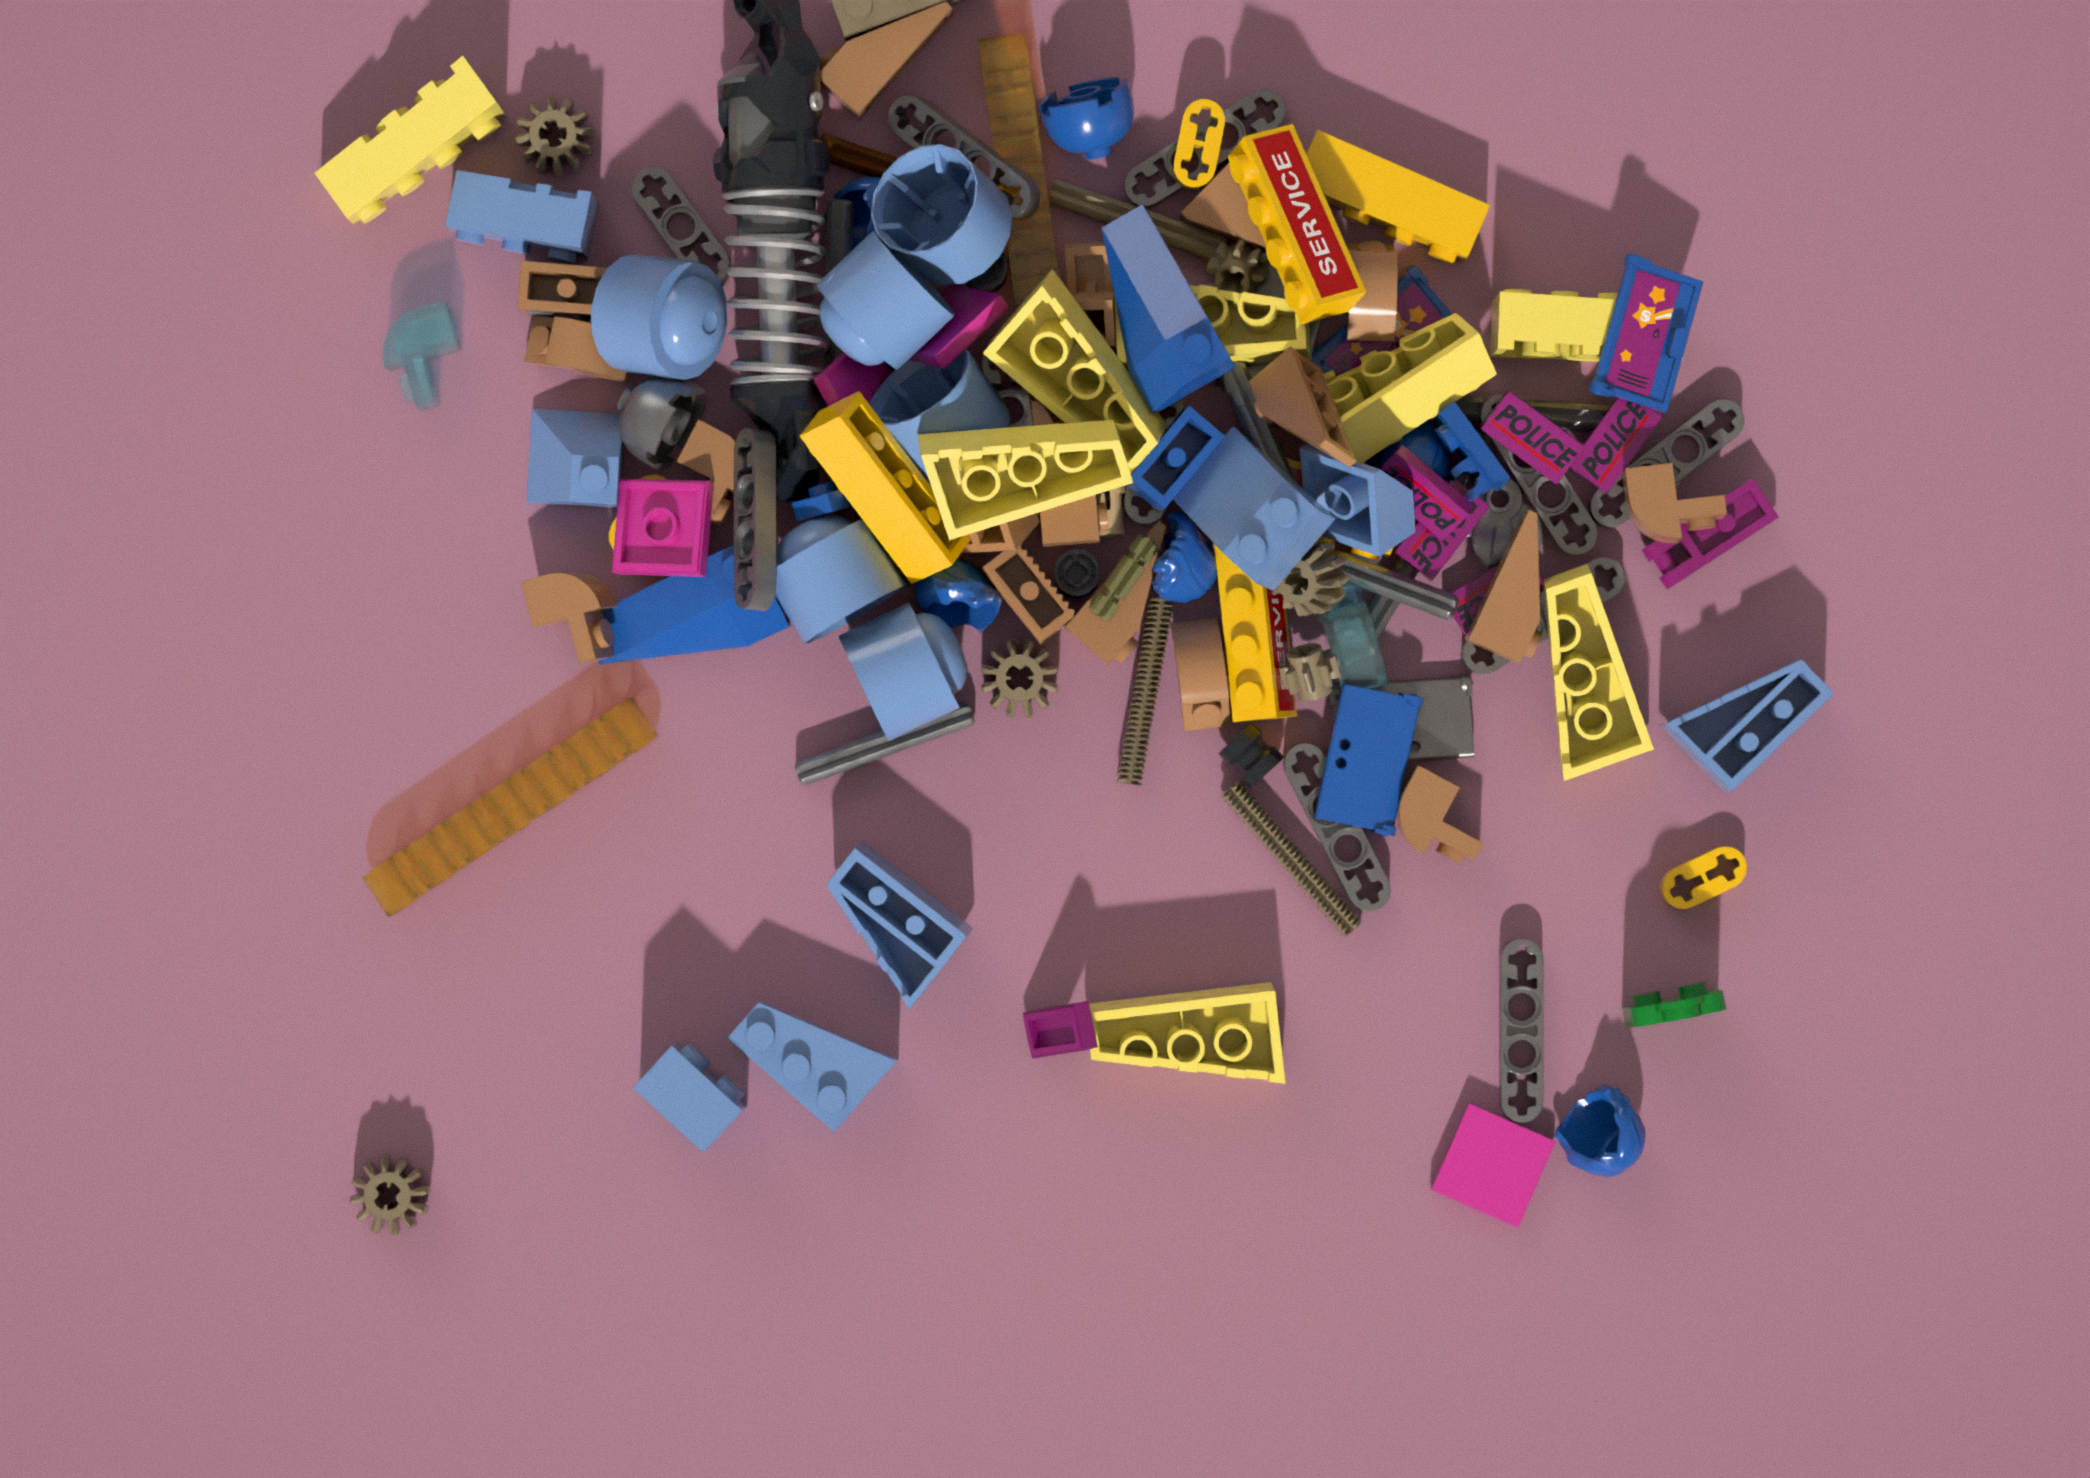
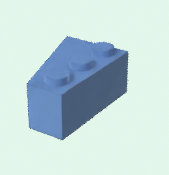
M456 170L445 226L450 231L456 232L455 240L483 245L484 238L502 241L501 249L529 255L530 247L549 251L547 258L551 260L575 264L576 257L587 259L589 257L599 202L590 191L578 190L577 194L553 190L554 186L537 183V186L513 182L509 178Z
M1799 659L1659 726L1724 793L1733 792L1819 709L1834 692L1802 659Z
M863 841L853 849L826 884L858 934L863 936L877 957L876 961L882 970L887 972L901 993V998L909 1010L974 929Z
M762 1001L758 1002L728 1036V1039L833 1132L838 1129L898 1060L895 1057L879 1052Z

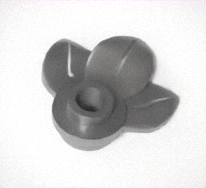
M1511 478L1505 487L1501 489L1508 496V502L1504 507L1497 508L1491 503V494L1495 489H1492L1490 492L1487 491L1479 497L1490 508L1467 536H1472L1475 555L1486 569L1494 568L1500 563L1523 512L1531 510L1537 513L1533 508L1522 502L1521 489ZM1538 515V547L1540 548L1543 533L1541 520Z

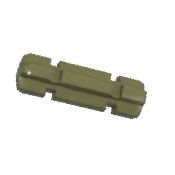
M1139 534L1136 536L1128 548L1130 553L1127 556L1123 555L1103 584L1105 588L1103 592H1098L1090 603L1089 609L1091 612L1105 621L1113 617L1119 608L1117 604L1119 600L1124 601L1145 570L1143 567L1145 562L1150 563L1158 551V545L1145 535Z

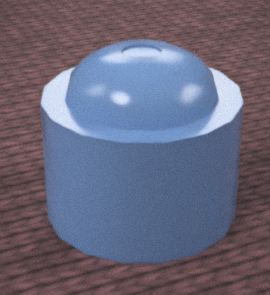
M942 144L920 146L900 156L883 173L873 193L871 218L875 232L881 240L924 279L940 285L962 284L983 274L1000 257L1010 238L1013 216L1008 198L1001 189L960 150Z
M875 230L816 284L825 297L820 304L819 313L823 329L842 352L855 362L866 366L879 365L886 361L898 370L955 316L951 307L934 287L893 252L876 234Z
M641 254L620 257L606 269L596 287L592 303L591 328L598 353L610 367L624 372L679 380L700 376L713 364L723 346L728 324L727 299L721 280L709 266L696 261Z
M966 349L945 369L908 360L884 380L875 391L869 404L927 482L930 481L921 457L917 434L1007 428L1010 422L1008 407Z
M838 513L822 514L795 527L782 538L776 548L775 595L804 645L822 638L862 616L907 586L888 552L863 519L853 523L848 517Z
M908 602L839 635L848 659L889 742L960 708L954 695L962 689L967 679V663L955 634L949 625L937 615L929 613L915 615Z

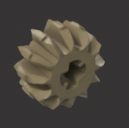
M547 96L545 101L547 110L541 112L535 102L528 105L529 110L535 116L533 121L525 117L518 118L517 124L529 131V133L515 136L514 141L518 146H530L522 153L521 159L524 163H529L538 158L535 168L537 173L543 175L547 171L550 162H552L555 175L562 177L564 175L563 162L568 160L575 171L582 167L579 160L574 156L576 152L585 156L592 155L593 149L588 144L580 142V140L594 137L595 130L593 127H580L589 118L586 110H580L571 116L574 109L572 99L566 98L560 110H557L555 98ZM553 126H558L562 133L567 134L565 140L559 138L562 144L557 147H552L547 139H543L545 133L551 134L548 129Z
M1320 537L1274 591L1272 590L1271 593L1283 595L1282 608L1291 609L1295 607L1298 616H1308L1312 613L1314 615L1317 613L1321 615L1331 610L1335 603L1342 600L1346 595L1342 585L1346 584L1351 576L1341 570V566L1347 558L1334 555L1335 542L1323 543Z
M1013 639L1007 640L1006 647L1010 656L1006 659L999 650L993 648L990 651V655L1000 664L998 669L990 665H982L980 669L981 673L985 675L996 676V681L983 683L980 686L983 693L995 689L1000 691L990 701L989 705L996 709L1006 698L1010 701L1006 709V716L1009 718L1014 717L1017 703H1023L1026 718L1033 717V709L1029 702L1032 699H1035L1040 707L1047 709L1050 703L1039 692L1041 689H1044L1051 693H1057L1059 685L1043 681L1044 676L1055 675L1059 672L1057 665H1050L1042 669L1040 667V664L1050 655L1049 650L1044 648L1033 659L1030 657L1034 642L1029 639L1024 643L1023 654L1016 653V644ZM1014 667L1018 671L1023 670L1025 667L1030 669L1033 676L1028 677V680L1033 681V684L1029 689L1025 690L1019 686L1013 691L1009 688L1006 681H1011V677L1006 675L1011 668Z
M382 1155L380 1157L381 1172L374 1163L367 1161L363 1164V1169L370 1180L361 1176L352 1178L351 1183L355 1187L363 1189L364 1193L350 1196L349 1202L350 1204L365 1203L366 1208L358 1212L356 1219L361 1222L371 1214L374 1215L375 1218L371 1224V1231L374 1233H378L382 1229L385 1220H387L390 1234L397 1235L400 1232L399 1217L411 1229L417 1225V1221L410 1209L423 1214L428 1211L429 1206L424 1202L416 1200V1196L429 1194L431 1192L430 1186L422 1185L415 1187L413 1182L422 1177L424 1171L422 1168H417L407 1175L405 1171L409 1165V1158L405 1156L399 1159L395 1170H393L390 1155ZM384 1182H387L388 1188L393 1185L399 1187L401 1192L396 1196V1200L399 1203L397 1207H393V1202L387 1204L381 1202L380 1197L384 1194V1189L381 1185Z

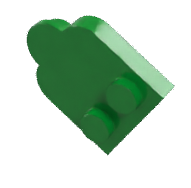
M1699 982L1678 987L1679 996L1661 999L1660 991L1632 996L1633 1005L1622 1007L1625 1025L1641 1027L1726 1010L1723 990H1707L1706 982Z

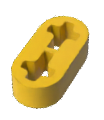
M1199 99L1192 102L1186 108L1182 119L1173 164V174L1176 181L1182 187L1189 190H1199L1206 187L1212 181L1216 171L1225 126V115L1222 108L1216 102L1209 99ZM1201 109L1211 111L1210 119L1217 121L1216 127H1208L1205 142L1195 140L1198 127L1197 124L1190 122L1191 116H1199ZM1194 148L1203 149L1201 165L1208 167V172L1199 173L1197 180L1189 179L1188 170L1181 168L1182 162L1188 163L1191 161Z
M1721 846L1711 849L1665 873L1660 883L1661 896L1673 908L1688 909L1741 883L1747 871L1745 857L1733 847ZM1722 854L1726 860L1734 859L1737 866L1731 870L1733 878L1727 881L1723 875H1719L1708 880L1705 872L1718 865L1717 856ZM1680 875L1683 880H1690L1699 876L1702 882L1689 890L1691 898L1687 901H1684L1681 896L1673 897L1670 893V889L1676 885L1674 877Z

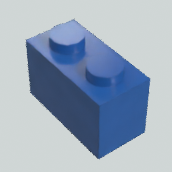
M1191 406L1185 407L1165 429L1159 443L1131 473L1133 483L1127 486L1158 512L1164 510L1223 440L1225 435Z

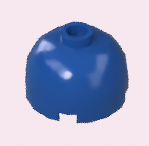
M1118 77L1080 82L1070 85V93L1059 100L1056 91L1039 100L1038 108L1041 120L1049 138L1058 147L1070 153L1084 152L1085 158L1088 160L1105 157L1113 152L1111 145L1121 141L1129 132L1135 112L1130 83L1126 78L1121 83Z

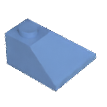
M532 409L526 502L617 508L620 479H623L625 449L619 429L620 414Z
M1305 444L1300 447L1303 489L1336 518L1321 536L1380 557L1416 532L1414 499L1411 489L1380 469L1360 462H1355L1352 466L1348 467L1313 446Z

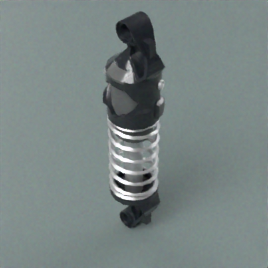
M733 0L737 14L741 18H745L755 34L737 64L717 82L718 104L716 106V113L724 132L722 146L715 151L713 169L716 179L721 182V193H724L722 198L726 202L731 203L726 204L723 210L737 218V234L728 235L724 241L728 245L757 247L756 264L729 266L725 272L732 277H758L759 294L732 297L726 303L731 308L759 309L760 325L734 328L729 331L728 335L733 339L760 340L761 356L736 359L729 366L739 371L762 372V375L734 378L730 383L732 386L730 388V401L749 415L759 429L770 431L773 434L776 444V503H792L810 497L807 488L818 484L819 461L810 453L808 447L800 438V434L820 410L828 407L814 382V378L824 369L799 365V360L826 353L831 346L827 340L821 337L798 334V329L821 323L819 316L820 306L796 302V298L820 292L816 284L824 277L818 274L795 271V267L815 263L821 260L827 253L823 246L806 241L812 235V232L820 229L826 221L815 210L816 200L820 199L825 193L823 191L824 176L829 172L831 164L828 145L820 139L817 129L822 116L821 108L823 106L820 78L818 77L821 59L811 39L803 30L799 0ZM794 249L815 253L795 258ZM796 280L816 283L796 289ZM797 312L816 314V316L797 320ZM798 343L817 346L798 351Z

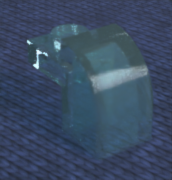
M440 301L405 313L391 326L384 341V367L390 372L405 368L406 374L399 376L404 398L407 403L414 401L416 408L420 411L439 406L426 361L462 351L449 305L445 301Z
M1347 582L1342 585L1346 592L1342 600L1335 603L1331 610L1321 615L1316 614L1327 649L1330 650L1331 655H1336L1341 677L1336 678L1340 691L1342 684L1368 689L1388 684L1381 650L1366 602H1363L1358 586Z

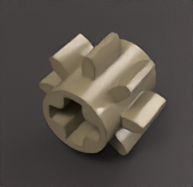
M1241 238L1230 246L1220 242L1215 252L1216 257L1210 258L1206 268V272L1216 274L1212 287L1236 293L1247 292L1255 294L1259 285L1258 282L1264 281L1268 271L1267 266L1258 264L1262 250L1260 248L1254 249L1251 245L1244 243V240Z
M1307 643L1291 649L1287 653L1289 665L1279 667L1284 689H1289L1291 695L1297 693L1302 701H1314L1328 696L1333 691L1331 679L1341 677L1336 655H1331L1328 649L1322 651V647L1318 643Z

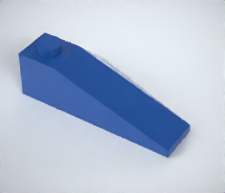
M1144 205L1136 207L1103 226L1102 233L1128 370L1154 415L1236 367Z
M734 545L708 556L706 577L669 576L619 601V606L603 610V617L610 623L614 635V643L611 646L614 657L600 660L598 663L601 665L748 647L790 626L776 596L772 605L766 611L742 609L737 606L734 598Z

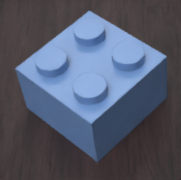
M676 1043L662 1055L633 1089L704 1153L747 1107L740 1100L745 1093L726 1075L718 1080L706 1069L710 1060L694 1045L689 1043L683 1048L679 1043Z

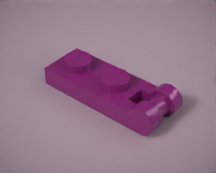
M1754 478L1725 495L1727 514L1723 519L1716 520L1717 527L1689 531L1687 523L1681 524L1682 539L1679 542L1690 557L1683 563L1678 565L1669 551L1671 547L1678 543L1654 541L1641 550L1648 562L1653 560L1662 573L1659 579L1666 590L1779 518Z

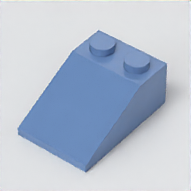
M1234 426L1173 499L1222 553L1256 584L1273 591L1336 519Z

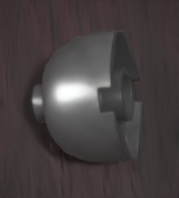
M649 376L643 379L636 387L633 385L628 386L621 395L617 405V409L621 411L619 419L620 434L628 451L655 469L663 470L670 466L675 459L668 456V454L676 445L684 448L698 419L700 420L706 402L699 399L698 395L705 394V389L688 379L679 380L658 376Z

